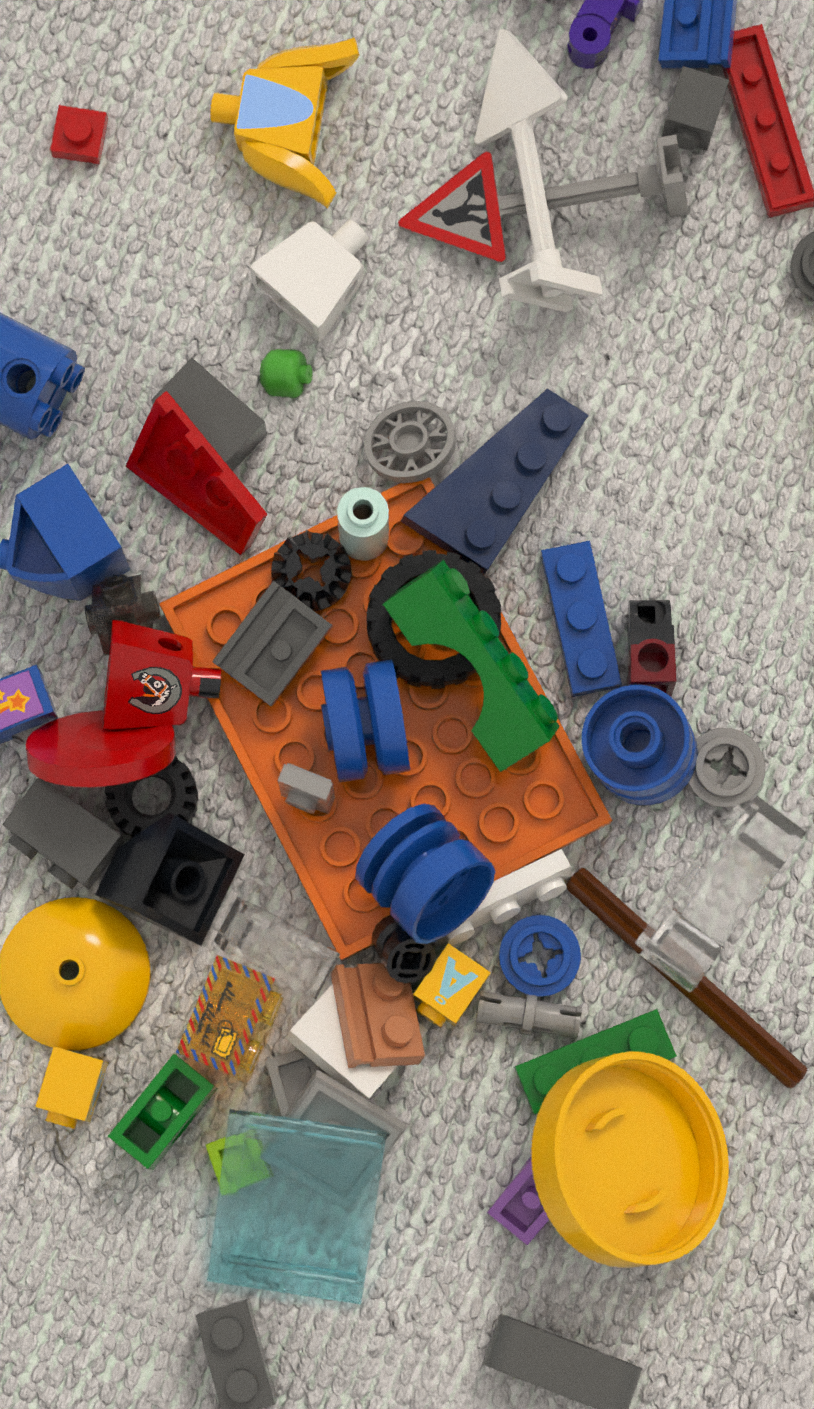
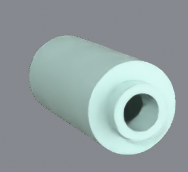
M358 487L348 491L341 498L337 508L340 545L344 546L347 555L356 560L366 561L374 559L382 554L388 544V504L385 498L372 488Z

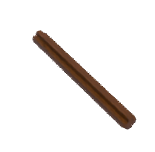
M578 869L567 881V890L784 1086L793 1088L804 1078L808 1070L802 1062L587 869Z

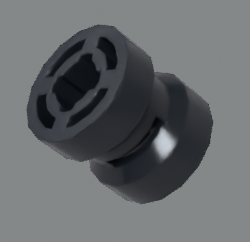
M391 915L383 918L375 926L372 933V944L379 958L382 959L387 972L394 980L402 983L416 982L424 978L432 970L435 964L436 953L431 943H416Z

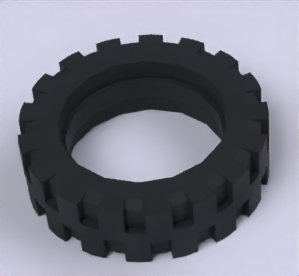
M436 550L423 551L422 555L413 557L410 554L399 560L397 565L394 567L390 566L384 571L380 581L373 587L367 608V634L373 647V652L379 661L392 660L396 678L400 677L406 680L407 684L421 688V685L431 686V689L445 688V685L461 684L468 680L469 676L475 672L477 673L471 662L460 653L443 660H424L408 653L397 641L392 628V617L383 606V603L394 592L440 561L444 560L450 569L455 568L462 574L469 586L470 593L468 596L479 611L484 610L492 617L500 634L501 604L495 594L493 583L489 578H485L481 573V569L471 561L467 563L460 559V555L447 552V555L436 554Z

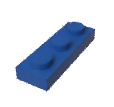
M590 541L541 550L540 556L571 697L621 687V677Z

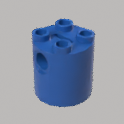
M1 312L0 424L30 440L37 438L40 434L50 438L57 430L63 416V412L59 410V407L67 392L73 394L80 385L85 373V367L77 364L78 356L75 350ZM36 376L34 387L27 392L28 382L32 377Z

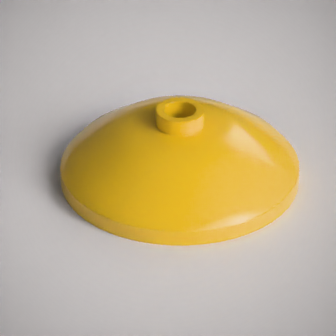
M80 897L62 898L47 902L33 909L14 926L0 953V997L6 1012L16 1026L27 1036L52 1048L58 1047L70 1051L86 1050L113 1040L134 1022L148 995L151 979L150 959L140 933L121 912L94 899ZM70 961L76 962L79 966L78 976L73 980H65L61 975L62 966Z

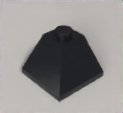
M168 813L117 848L95 895L130 914L201 946L245 854L178 816Z

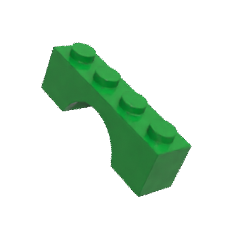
M442 560L394 592L383 603V606L411 646L423 644L443 645L462 654L474 666L482 682L484 701L481 714L471 731L498 770L502 772L548 743L560 727L556 722L558 716L548 698L542 694L538 696L528 682V671L522 660L515 653H508L498 639L499 630L492 617L484 610L479 611L468 596L470 593L469 586L462 574L455 568L450 569L445 561Z

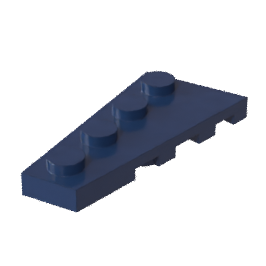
M547 388L406 512L400 522L445 551L460 555L461 560L467 563L470 561L475 563L481 569V573L485 575L587 419L588 414Z

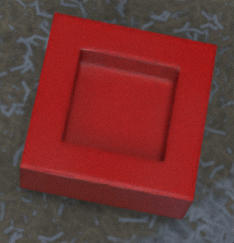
M59 105L50 148L52 157L100 165L108 124L107 113Z

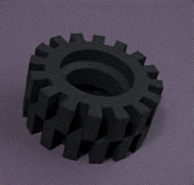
M176 755L167 767L146 777L160 778L170 786L171 801L168 807L159 814H143L133 805L132 794L134 788L143 779L119 785L105 786L106 808L114 823L125 835L135 837L168 813L174 814L188 823L192 816L195 817L197 811L196 802L199 800L196 782L189 768Z

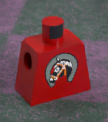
M112 620L104 698L103 729L181 725L187 719L189 697L219 698L221 669L193 666V642L191 639L124 621Z

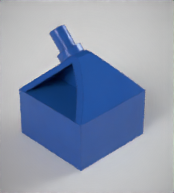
M69 464L64 465L16 495L10 539H2L0 543V569L7 570L12 579L48 595L81 601L131 570L121 545Z

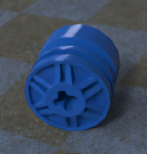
M421 804L405 810L378 831L364 849L356 865L355 873L358 883L368 893L372 894L381 907L391 908L390 914L393 919L416 943L428 944L442 939L467 920L486 898L494 882L496 871L492 863L470 841L459 839L460 834L451 822H447L443 814L434 805Z

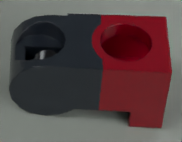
M629 600L627 611V685L651 686L672 697L677 681L674 625H672L670 600Z

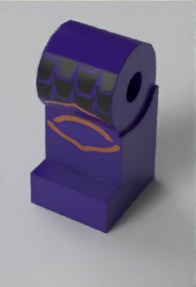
M585 0L569 30L567 51L571 61L584 69L600 66L607 58L611 35L623 16L634 22L643 7L644 0Z

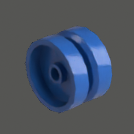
M385 660L366 664L363 670L366 696L358 698L353 674L347 667L321 671L326 702L321 704L328 751L333 750L339 783L365 778L368 771L365 750L367 745H374L377 766L384 775L410 771L404 720L393 661Z

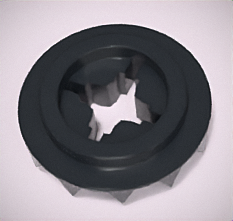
M306 530L304 533L294 537H287L284 544L274 553L271 568L272 582L275 581L313 611H318L332 606L345 594L351 580V563L344 546L340 545L328 533H312ZM302 554L305 559L308 558L312 563L328 558L320 568L322 583L325 586L322 587L318 581L315 582L311 577H306L303 580L300 578L294 583L298 579V575L303 571L299 555Z

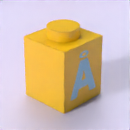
M448 943L435 961L432 970L425 976L413 994V999L420 1003L416 1011L440 1028L445 1021L455 1027L491 972Z
M53 1047L35 1106L48 1110L45 1121L72 1129L76 1128L78 1119L91 1123L108 1063Z

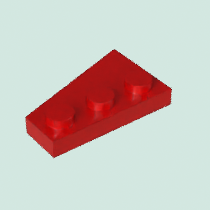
M166 391L155 399L125 467L241 556L252 546L268 514L172 396Z

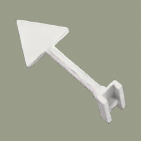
M500 29L497 35L474 142L475 144L486 146L512 131L534 251L531 255V263L499 278L501 293L504 298L568 312L573 310L571 295L579 294L596 299L603 295L599 276L562 266L560 251L555 249L532 126L535 118L567 101V94L510 31Z

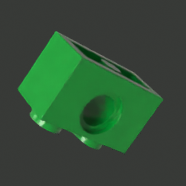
M173 1054L110 1132L108 1137L147 1169L154 1170L218 1088L179 1056Z

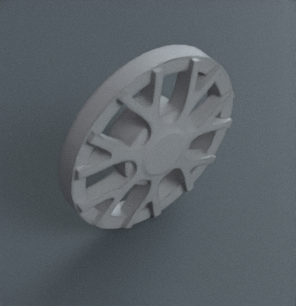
M423 401L403 402L386 409L373 420L365 435L364 451L369 465L382 478L398 483L422 481L442 470L449 462L456 447V432L451 418L440 407ZM417 413V422L408 421L403 423L402 415ZM422 413L427 414L424 418H422ZM398 417L397 422L392 421L394 418ZM435 418L439 419L442 424L428 433L425 427ZM385 425L393 429L389 438L378 434ZM446 441L443 450L430 449L431 443ZM392 449L393 453L378 460L374 457L373 452ZM424 456L432 461L421 468H418L415 464L416 461ZM398 461L407 462L404 471L392 469Z

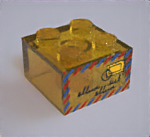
M217 955L176 1053L185 1059L238 1081L241 1080L244 1071L253 1074L264 1048V1045L257 1041L264 1023L273 1026L284 1000L281 997L282 994L277 992L279 985L276 979Z

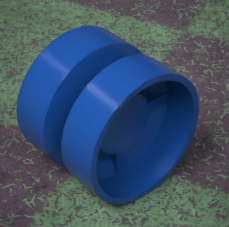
M627 685L616 688L602 696L593 705L584 721L582 729L584 757L603 786L616 798L634 805L659 804L676 796L692 778L698 756L696 737L681 707L665 692L647 685Z

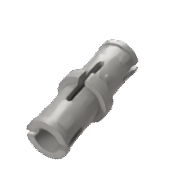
M481 990L476 1023L495 1024L521 1029L520 1034L531 1036L533 1031L577 1040L582 1007L539 1001L536 995L527 994L526 998Z

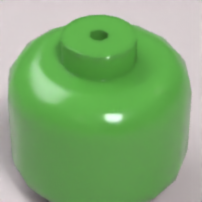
M271 350L262 360L260 381L269 395L296 398L302 394L304 384H310L312 381V367L310 364H307L305 355L299 350Z

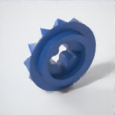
M533 915L519 920L506 932L500 945L499 961L503 974L510 985L526 995L548 997L562 991L573 981L579 970L581 951L575 934L565 923L551 916ZM533 935H537L538 942H541L544 950L552 949L553 952L561 950L562 953L555 955L554 958L547 961L545 978H542L541 971H538L535 963L518 961V959L524 958L525 955L533 951Z

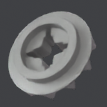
M732 728L712 729L696 739L698 747L696 767L692 778L688 782L694 796L699 797L711 807L734 808L749 801L758 792L765 777V760L758 744L744 732ZM728 749H731V767L737 769L738 773L744 774L745 777L739 774L737 776L729 775L719 788L717 787L718 780L716 779L717 771L710 768V765L704 763V761L708 763L711 761L720 762L723 756L727 754Z

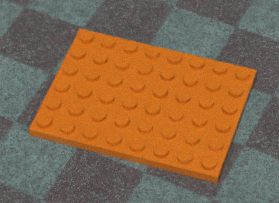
M430 477L422 481L400 483L380 493L385 498L389 508V540L386 549L378 557L366 561L356 560L348 555L351 563V580L347 591L332 606L314 611L332 624L333 627L273 706L268 705L212 661L271 585V568L274 553L278 551L285 541L159 603L173 633L192 640L193 666L221 669L219 698L207 699L341 962L373 946L372 933L375 926L383 918L391 915V908L381 907L372 894L368 893L355 878L356 865L364 849L377 832L405 810L421 804L434 805L443 814L445 820L451 822L460 834L459 839L470 841L492 863L496 870L494 881L611 824L613 821L559 719L556 722L560 727L548 743L502 772L498 770L471 731L481 714L484 701L482 682L476 672L469 676L465 682L455 685V683L445 685V688L431 689V686L421 685V688L407 684L406 680L399 677L397 685L406 733L410 771L384 775L378 769L374 745H367L365 750L368 771L365 778L339 783L333 750L328 751L321 704L326 702L321 671L347 667L353 674L357 698L366 696L363 670L367 663L379 662L373 652V647L367 634V608L373 587L380 581L381 575L386 569L397 565L399 560L410 554L413 557L422 555L423 551L436 550V554L447 555V551L400 522L406 512L435 488ZM337 515L307 529L312 533H328L340 544ZM302 554L299 555L303 571L298 575V579L294 583L300 578L303 580L306 577H311L315 582L318 581L322 587L325 586L322 583L320 568L328 558L312 563L308 558L305 559ZM501 612V630L498 639L508 653L513 652L522 660L528 671L527 680L537 695L542 694L547 697ZM392 618V628L397 641L408 653L424 660H443L459 653L454 649L438 644L411 646ZM290 763L332 780L335 800L329 814L316 809L314 813H308L285 802L286 797L281 796L277 781L284 764Z

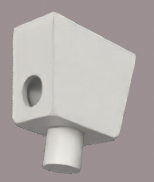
M348 219L332 236L316 222H309L250 266L252 283L320 343L326 337L364 279L363 265L354 255L369 240V237L351 219Z

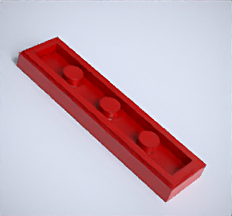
M759 24L734 31L731 68H723V65L721 66L725 79L729 80L728 89L768 218L814 207L813 185L763 25Z

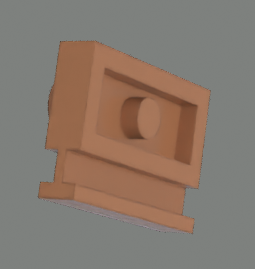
M384 963L358 964L352 968L336 965L331 972V979L348 1068H356L359 1064H370V1067L419 1065L425 1057L411 984L394 980L387 972Z

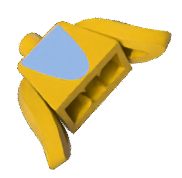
M353 37L336 43L301 46L272 54L260 62L256 69H248L244 72L240 96L214 93L211 102V122L235 125L234 137L238 149L243 152L244 160L255 172L281 187L314 199L326 208L329 207L335 197L336 191L325 175L314 166L328 87L326 81L343 73L359 58L356 38Z

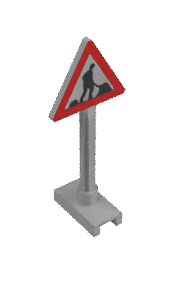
M670 135L656 138L657 164L639 167L637 172L544 188L548 210L641 194V197L662 194L670 217L689 214L677 136ZM486 151L399 219L398 225L401 230L499 265H504L507 262L502 219L527 213L523 192L503 196L498 195L493 158L491 153Z

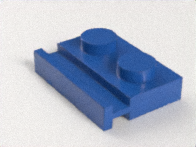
M664 0L658 59L661 68H682L683 66L688 68H709V65H723V68H731L737 0Z

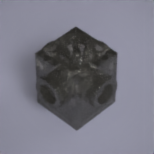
M141 574L131 577L113 575L102 580L100 584L92 585V604L85 606L89 631L91 635L98 634L104 656L109 655L112 620L124 621L153 629V621L161 619L155 591L146 592Z

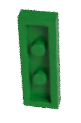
M655 1009L519 1064L514 1068L532 1113L535 1115L539 1112L545 1097L554 1084L565 1073L584 1062L623 1052L650 1053L667 1060L677 1056L659 1012Z

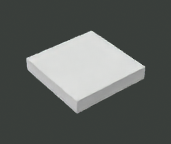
M333 984L292 1027L285 1037L331 1078L367 1100L372 1097L398 1067H370V1064H359L356 1068H348ZM419 1023L421 1038H423L428 1030Z

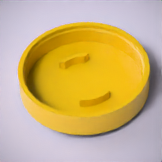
M623 1052L584 1062L565 1073L554 1084L540 1107L534 1125L531 1160L534 1183L539 1199L557 1232L568 1244L587 1258L607 1266L619 1268L667 1263L686 1255L697 1247L717 1221L724 1204L729 1176L728 1150L724 1131L717 1112L704 1090L685 1070L663 1057L644 1052Z

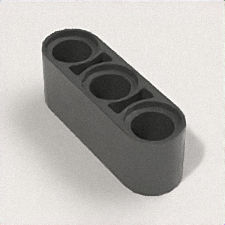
M500 1314L482 1363L492 1369L595 1409H629L643 1368L503 1314Z

